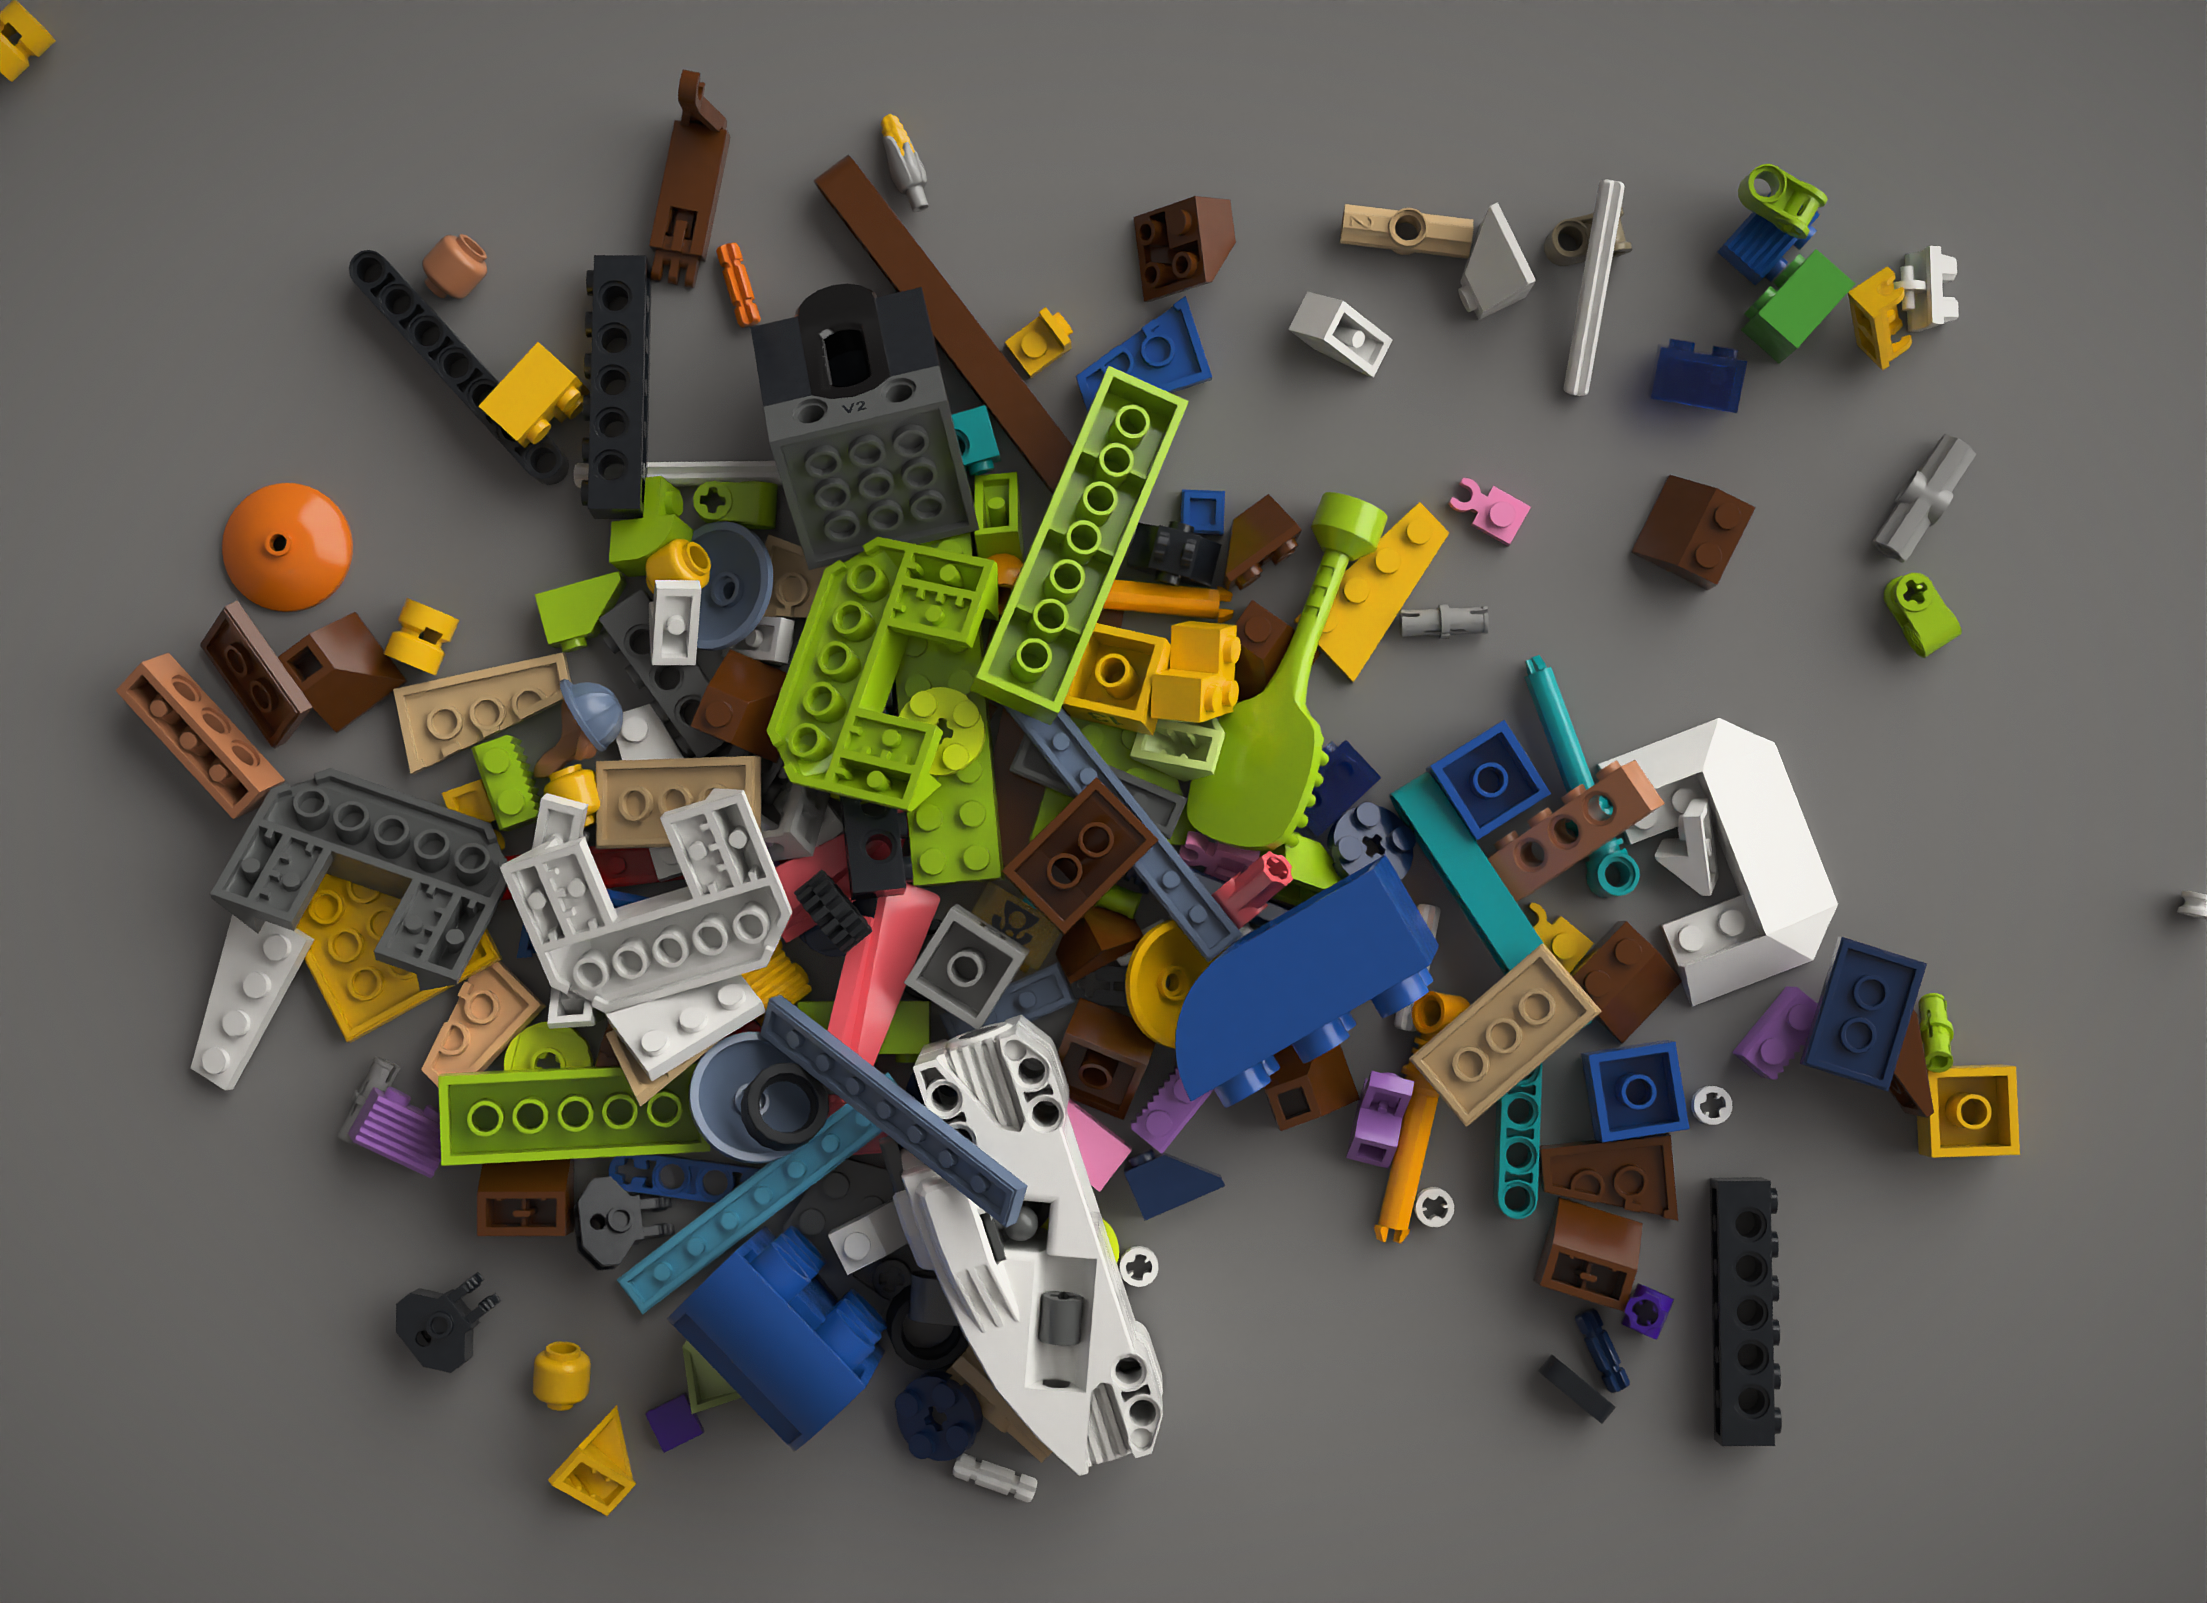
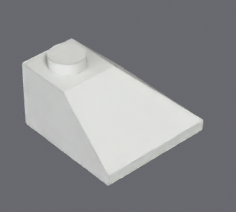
M1498 202L1489 207L1479 226L1460 280L1462 287L1458 289L1464 307L1468 312L1474 310L1478 320L1524 299L1536 282Z

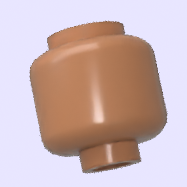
M460 234L458 237L446 235L422 261L423 270L427 275L424 282L440 298H445L449 295L453 298L463 299L486 276L487 265L485 260L487 255L467 235Z

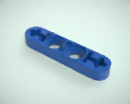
M653 1154L616 1156L611 1161L608 1170L609 1176L625 1191L717 1203L735 1189V1172L742 1173L740 1182H745L762 1168ZM630 1158L634 1160V1167L647 1170L650 1168L649 1160L656 1161L652 1172L653 1187L646 1186L648 1176L638 1175L632 1178L631 1183L626 1182L625 1174L618 1173V1167L627 1164ZM668 1164L678 1165L684 1172V1182L677 1189L667 1188L661 1181V1171ZM719 1170L725 1174L728 1185L723 1193L714 1195L705 1189L703 1180L708 1171Z

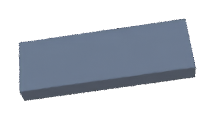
M1059 962L1010 983L982 1027L1005 1022L1006 1019L1022 1015L1032 1022L1076 1002ZM950 1012L939 1015L950 1040L975 1029Z

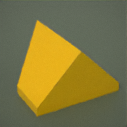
M617 1405L548 1479L549 1483L555 1488L606 1516L612 1512L636 1485L632 1477Z

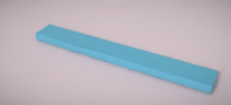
M889 1072L884 1074L886 1077H888L890 1080L896 1083L892 1076L889 1074ZM848 1103L826 1119L821 1130L807 1144L797 1148L783 1158L768 1163L617 1279L618 1283L643 1315L883 1131Z

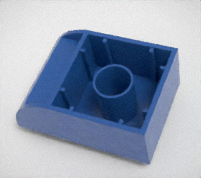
M1386 854L1236 940L1198 977L1182 1005L1177 1023L1175 1042L1179 1074L1190 1101L1214 1089L1224 1108L1230 1107L1254 1094L1272 1081L1269 1076L1281 1068L1274 1057V1054L1292 1044L1302 1063H1307L1350 1037L1348 1031L1357 1025L1350 1011L1371 1000L1383 1019L1409 1006L1429 992L1427 986L1434 979L1427 967L1431 965L1439 944Z
M790 1225L783 1233L776 1237L764 1226L724 1261L667 1320L793 1451H796L866 1388L885 1353V1350L877 1342L882 1338L881 1333L888 1325L877 1310L856 1290L850 1289L839 1301L830 1294L815 1278L819 1271L827 1264V1261L812 1242L798 1229Z

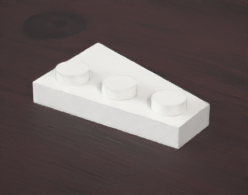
M737 975L606 1014V1017L613 1030L650 1080L654 1081L766 1011L763 1002L742 975Z

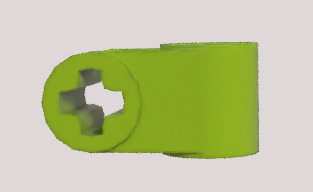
M1762 164L1753 169L1740 182L1738 188V197L1742 205L1772 222L1784 233L1799 239H1806L1810 232L1808 225L1819 207H1824L1828 201L1827 196L1821 190L1809 183L1800 181L1773 164ZM1755 179H1763L1769 184L1771 188L1770 197L1760 196L1754 188Z
M743 481L739 483L705 482L694 493V508L700 518L708 524L727 521L737 523L748 529H775L778 485L759 481ZM713 493H718L720 500L725 502V505L717 507L716 513H710L707 505L703 504V501L711 499Z
M1909 573L1892 579L1884 589L1885 604L1901 627L1908 644L1921 658L1929 656L1962 634L1957 618L1945 605L1933 586L1932 581L1927 576L1921 573ZM1911 586L1915 593L1910 596V601H1906L1903 594L1908 591L1907 587Z

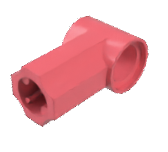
M1268 851L1252 863L1246 871L1236 874L1211 896L1235 926L1241 929L1268 906L1267 902L1293 881L1291 875L1292 866L1283 855H1276Z

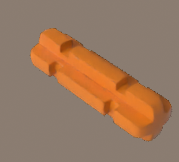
M737 243L724 244L717 248L716 253L721 267L725 268L722 273L733 306H736L734 313L737 323L741 328L756 325L760 322L761 318L756 303L752 302L755 298L744 264H741L743 257L740 247Z

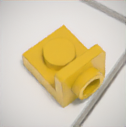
M1046 307L1038 312L1039 316L1004 342L1030 379L1072 349L1071 340L1068 337L1073 333L1071 327L1059 312L1052 316Z

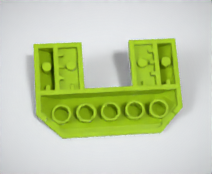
M876 537L863 545L864 551L843 563L841 560H838L825 568L766 731L773 746L777 748L785 765L783 768L791 783L912 812L941 786L929 774L943 731L937 725L884 714V708L910 636L972 649L982 619L987 618L999 621L998 566L994 560Z

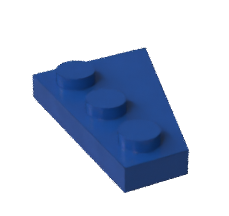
M1186 296L1173 304V307L1161 316L1143 326L1131 338L1120 346L1113 348L1076 376L1087 412L1108 366L1169 393L1212 380V374Z

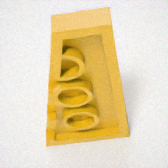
M1421 502L1413 507L1380 538L1375 552L1359 558L1343 575L1317 647L1352 683L1363 669L1449 534L1445 527ZM1301 614L1294 619L1296 624H1298Z

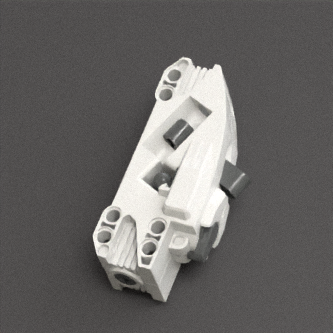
M1018 1015L1006 1019L1005 1022L987 1025L979 1030L968 1031L948 1041L942 1039L924 1045L913 1066V1070L925 1107L1010 1171L1028 1187L1017 1223L1004 1227L890 1136L879 1139L895 1193L893 1201L904 1234L917 1265L922 1269H927L912 1272L909 1319L922 1323L960 1326L994 1389L1031 1432L1078 1476L1087 1474L1092 1464L1112 1461L1130 1453H1133L1135 1458L1152 1454L1163 1417L1162 1372L1150 1335L1143 1324L1135 1321L1068 1115L1069 1086L1052 1038L1024 1016ZM1036 1058L1042 1063L1035 1065L1028 1062L1026 1059ZM943 1085L951 1086L955 1091L947 1090ZM1041 1101H1049L1055 1105L1047 1106L1041 1103ZM958 1128L965 1129L968 1132L960 1131ZM1042 1202L1050 1203L1048 1231L1045 1228L1038 1227L1037 1215L1041 1211Z

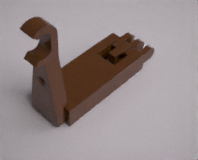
M683 69L678 89V102L683 110L681 121H674L649 246L655 252L651 280L661 281L665 265L670 266L668 284L677 285L681 269H686L685 287L694 288L700 261L706 262L731 137L728 130H726V118L704 97L705 83L700 82V73Z

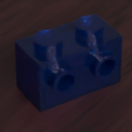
M1670 338L1669 345L1658 344L1648 393L1651 399L1733 413L1738 412L1748 362L1744 358L1738 357V349L1713 345L1712 353L1694 350L1696 342Z
M1347 740L1343 741L1339 746L1331 741L1322 749L1329 756L1328 763L1325 766H1319L1318 773L1323 776V783L1319 787L1313 788L1312 794L1316 797V802L1312 807H1306L1304 814L1308 817V824L1305 828L1314 838L1320 836L1381 779L1380 775Z

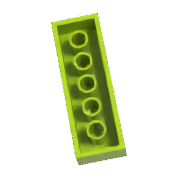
M695 1061L641 1107L621 1066H586L440 1074L438 1076L441 1166L709 1152L711 1147L696 1128L689 1108V1085L699 1061Z

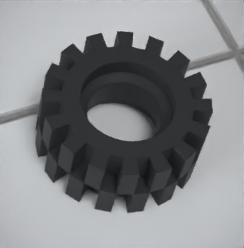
M823 870L819 871L794 892L796 898L811 915L814 922L819 925L824 934L844 954L873 931L851 900Z

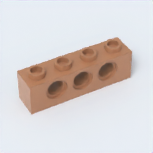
M170 653L141 662L115 690L233 820L259 808L270 789L281 785L285 781Z
M1617 760L1595 774L1599 781L1589 789H1586L1583 784L1579 785L1560 798L1565 804L1554 813L1548 807L1529 819L1527 823L1531 829L1521 836L1516 831H1513L1493 844L1497 852L1487 859L1516 902L1531 895L1665 804L1636 760L1623 766ZM1600 795L1606 796L1612 802V815L1606 814L1600 808ZM1566 819L1574 821L1579 831L1577 838L1570 836L1566 831ZM1533 842L1538 843L1543 848L1545 855L1543 861L1538 860L1533 855Z

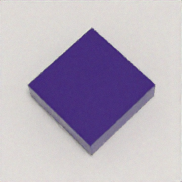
M686 1392L645 1413L663 1453L705 1432L697 1414H691L690 1399Z

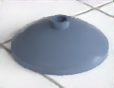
M718 521L703 525L693 531L691 541L703 547L711 561L709 582L701 589L697 648L709 651L726 649L745 639L764 616L773 589L772 562L769 552L760 537L750 529L737 523Z
M742 1032L719 1041L700 1059L692 1074L689 1085V1108L694 1124L701 1136L719 1153L733 1160L745 1163H767L783 1158L794 1151H775L761 1146L748 1134L742 1122L741 1101L745 1089L763 1069L776 1063H795L760 1035L761 1032ZM776 1082L768 1086L763 1091L759 1101L760 1114L764 1122L772 1129L780 1132H793L800 1129L807 1122L810 1114V1101L806 1093L796 1084L790 1082Z

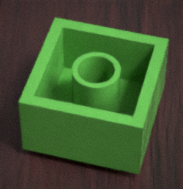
M1817 249L1806 259L1799 253L1772 282L1778 289L1775 290L1770 286L1744 313L1750 320L1741 331L1780 364L1805 341L1856 283Z

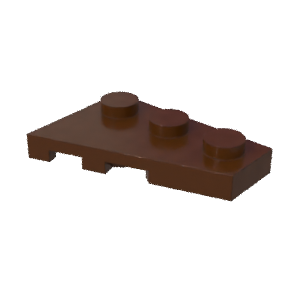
M1668 1132L1609 1142L1588 1140L1540 1146L1539 1162L1541 1184L1544 1192L1593 1203L1610 1204L1639 1213L1640 1211L1678 1221L1671 1135Z

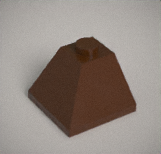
M1251 600L1235 623L1237 625L1236 637L1240 639L1241 644L1240 656L1235 663L1234 677L1239 686L1237 700L1239 702L1251 699L1263 692L1281 663L1295 632L1287 623L1254 600ZM1317 649L1314 655L1312 666L1321 654Z
M730 649L709 682L691 727L777 764L780 754L777 748L773 746L766 730L787 673Z

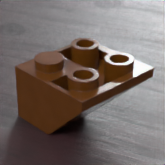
M1193 196L1133 217L1144 302L1158 300L1211 283L1236 243L1231 200Z
M1269 494L1233 519L1222 584L1228 591L1234 586H1237L1240 591L1244 590L1261 577L1260 574L1263 572L1261 567L1270 560L1275 566L1292 555L1296 551L1295 548L1299 546L1296 541L1302 531L1301 528Z
M357 612L309 633L278 656V659L310 702L312 708L336 733L342 731L392 694L393 689L400 688L408 682L392 659L383 654V647Z
M1291 1044L1274 1054L1281 1068L1269 1076L1272 1081L1263 1087L1280 1131L1322 1117L1360 1100L1340 1044L1304 1064Z

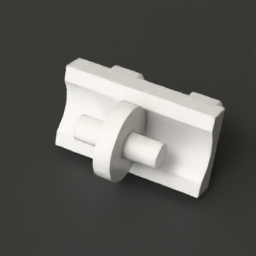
M1928 246L1923 251L1906 254L1905 266L1900 267L1901 281L1894 282V289L1904 288L1905 296L1902 300V310L1907 311L1908 331L1920 332L1957 320L1959 317L1958 301L1954 297H1943L1942 283L1954 281L1957 275L1956 258L1942 255L1941 246Z

